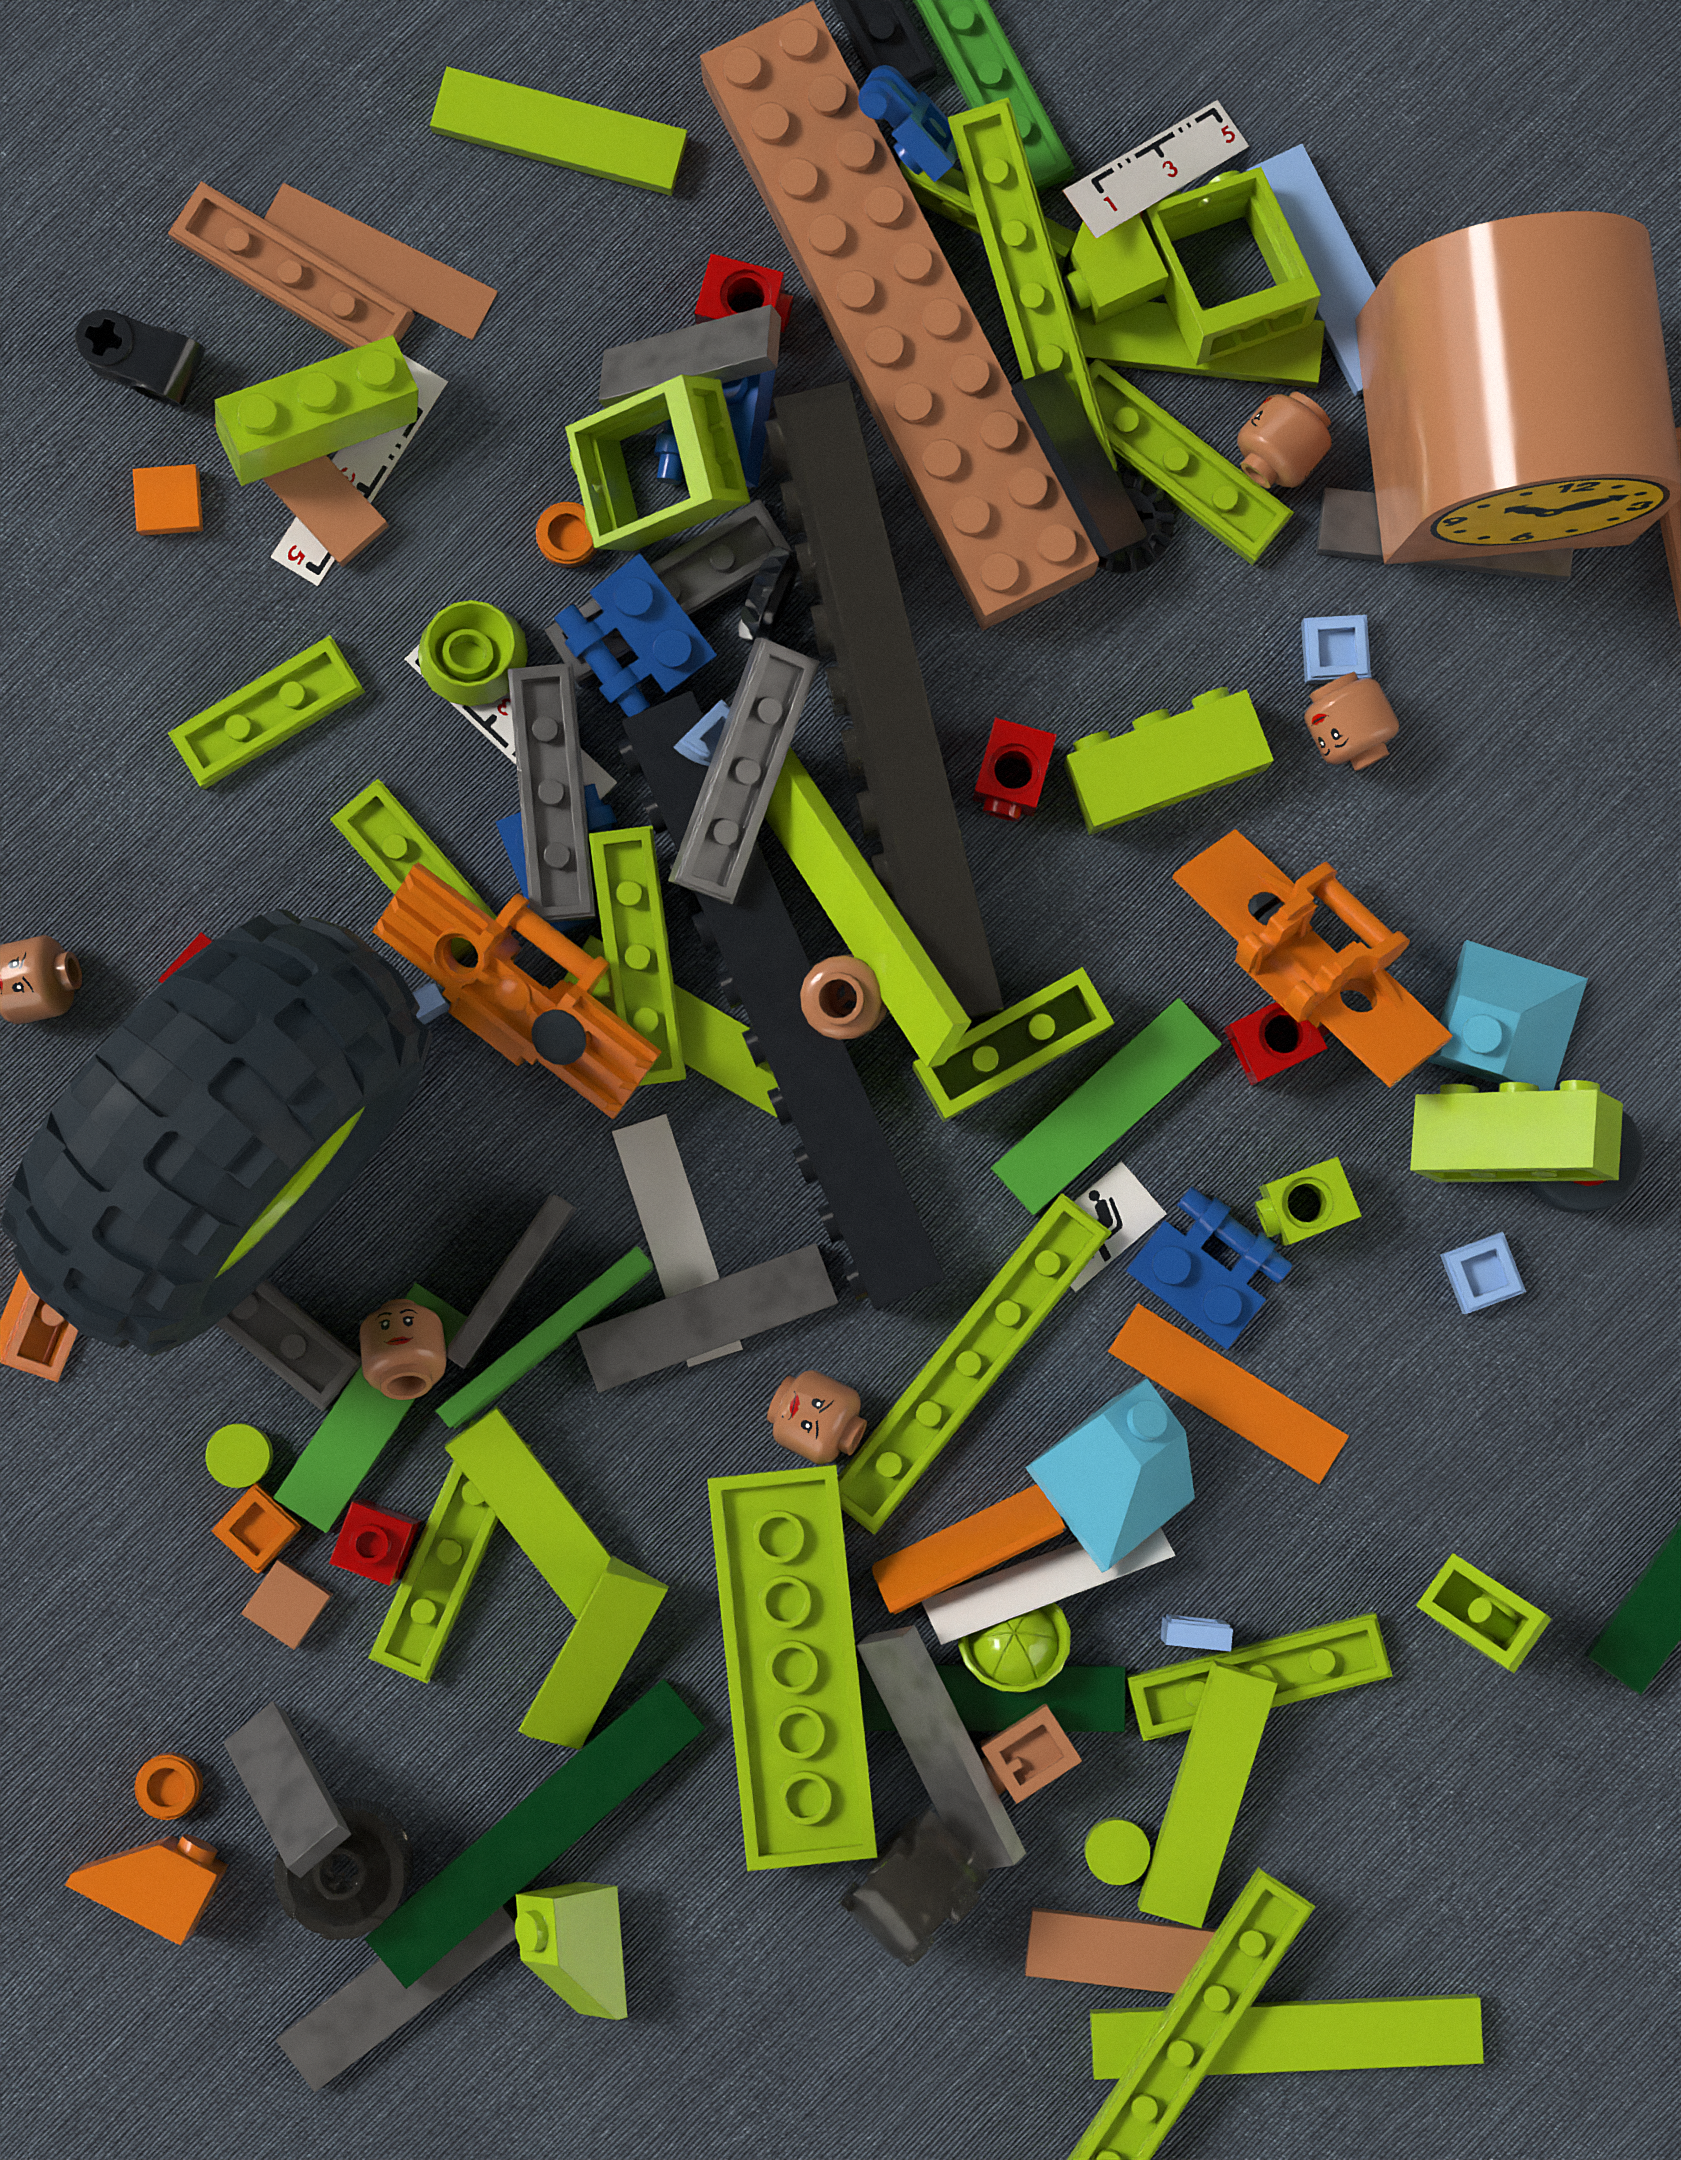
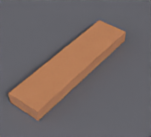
M202 181L168 232L171 240L350 350L391 335L394 336L398 344L415 318L414 312L408 307Z

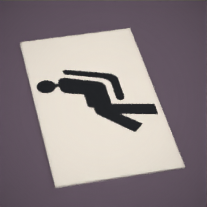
M1122 1161L1074 1201L1075 1204L1112 1233L1070 1285L1075 1292L1078 1291L1167 1214Z

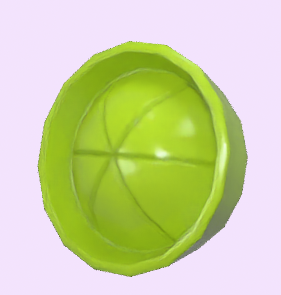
M475 600L456 602L438 612L422 632L418 649L421 674L432 691L451 703L466 706L493 703L509 693L508 669L525 668L528 657L525 633L515 618L495 604Z
M1053 1602L958 1638V1647L965 1665L981 1682L1002 1692L1022 1693L1044 1686L1062 1670L1070 1653L1071 1630L1063 1610Z

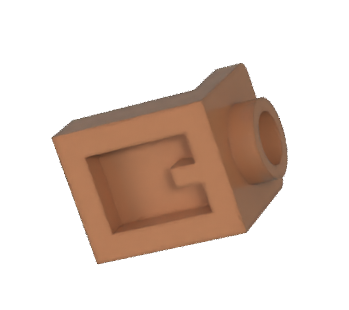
M1046 1703L996 1736L992 1737V1735H989L980 1741L981 1749L986 1757L981 1759V1762L997 1794L1000 1795L1008 1790L1016 1804L1082 1762L1080 1755Z

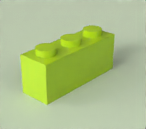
M391 335L215 399L216 432L240 485L243 486L416 422L419 389L394 336Z
M1220 687L1192 699L1191 702L1194 709L1171 717L1167 708L1160 709L1132 721L1134 731L1111 739L1109 731L1104 730L1074 742L1075 752L1066 756L1063 766L1089 835L1266 771L1274 759L1247 689L1230 695L1227 687Z
M1081 967L964 1033L944 1065L926 1068L921 1059L913 1062L912 1069L944 1123L1104 1033L1112 1027L1114 1021L1085 970Z
M1583 1080L1562 1081L1560 1083V1090L1539 1091V1086L1524 1082L1501 1083L1499 1085V1092L1479 1093V1088L1471 1085L1444 1084L1440 1086V1094L1415 1095L1410 1170L1435 1182L1619 1180L1623 1103L1600 1091V1084Z

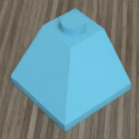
M1464 941L1440 1019V1023L1453 1036L1450 1042L1428 1058V1062L1498 1084L1524 1082L1539 1086V1091H1554L1588 978L1472 941Z
M1147 1378L1112 1398L1025 1467L1102 1573L1109 1570L1195 1499L1186 1431Z

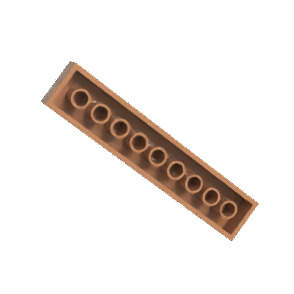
M812 0L700 55L703 83L981 630L983 631L1094 576L1099 563V557L1011 392L1013 389L875 120L869 118L861 111L858 103L860 90L814 1Z

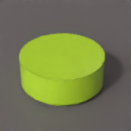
M247 1423L227 1425L219 1429L209 1440L205 1453L206 1465L213 1478L222 1485L231 1488L251 1486L263 1479L270 1470L273 1461L272 1444L267 1435L254 1425Z
M1109 1817L1099 1821L1091 1828L1085 1840L1084 1854L1090 1870L1098 1879L1111 1885H1125L1138 1879L1146 1870L1150 1860V1846L1144 1832L1136 1823L1123 1817Z

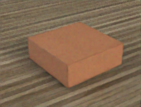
M280 1558L275 1562L241 1614L295 1650L321 1614L333 1593Z

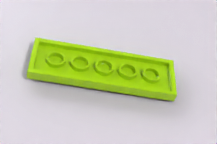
M837 1464L707 1478L747 1871L877 1858Z

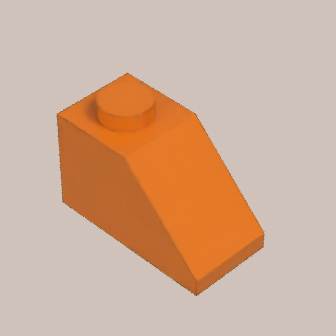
M183 1834L181 1839L171 1835L85 1863L71 1873L65 1886L181 1946L193 1935L228 1864L215 1858L218 1851L208 1842L189 1834Z

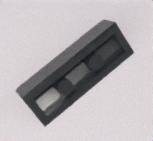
M1053 369L1012 385L1013 390L1011 392L1098 556L1109 559L1143 540L1147 536V530L1063 372L1059 369Z

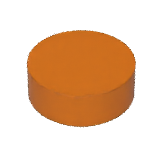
M575 502L556 503L546 509L540 516L536 526V540L543 556L550 563L561 568H576L586 564L594 557L598 549L594 548L592 536L587 529L585 507Z
M177 1752L162 1753L147 1761L139 1770L134 1786L135 1796L140 1807L148 1815L161 1820L176 1819L190 1811L199 1801L203 1790L202 1774L196 1763L188 1756Z

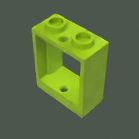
M1261 166L1243 173L1235 170L1222 173L1205 186L1185 193L1176 190L1144 209L1142 221L1169 275L1163 294L1196 366L1312 325L1321 293ZM1245 217L1277 286L1202 311L1171 242Z
M681 374L565 427L571 450L570 461L573 470L577 474L585 507V523L592 536L595 549L635 551L750 503L720 379ZM671 419L690 498L647 517L638 519L620 441Z

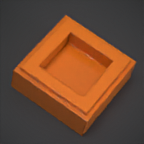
M196 464L133 469L136 531L141 536L203 531L200 472Z
M259 1482L254 1483L211 1530L257 1574L262 1573L305 1526L285 1506L275 1500L274 1496Z

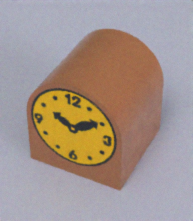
M1563 211L1499 219L1448 233L1412 249L1394 262L1355 318L1384 564L1483 557L1570 547L1582 549L1630 545L1681 499V468L1650 233L1647 227L1639 221L1612 213Z

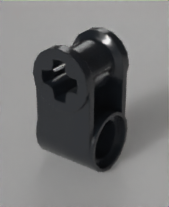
M105 309L92 311L83 317L75 333L77 349L95 374L103 379L133 389L151 400L178 409H183L206 350L203 345L185 335L166 328L153 327L115 311ZM114 335H116L121 346L119 349L107 348L102 356L96 347L99 341L110 343Z

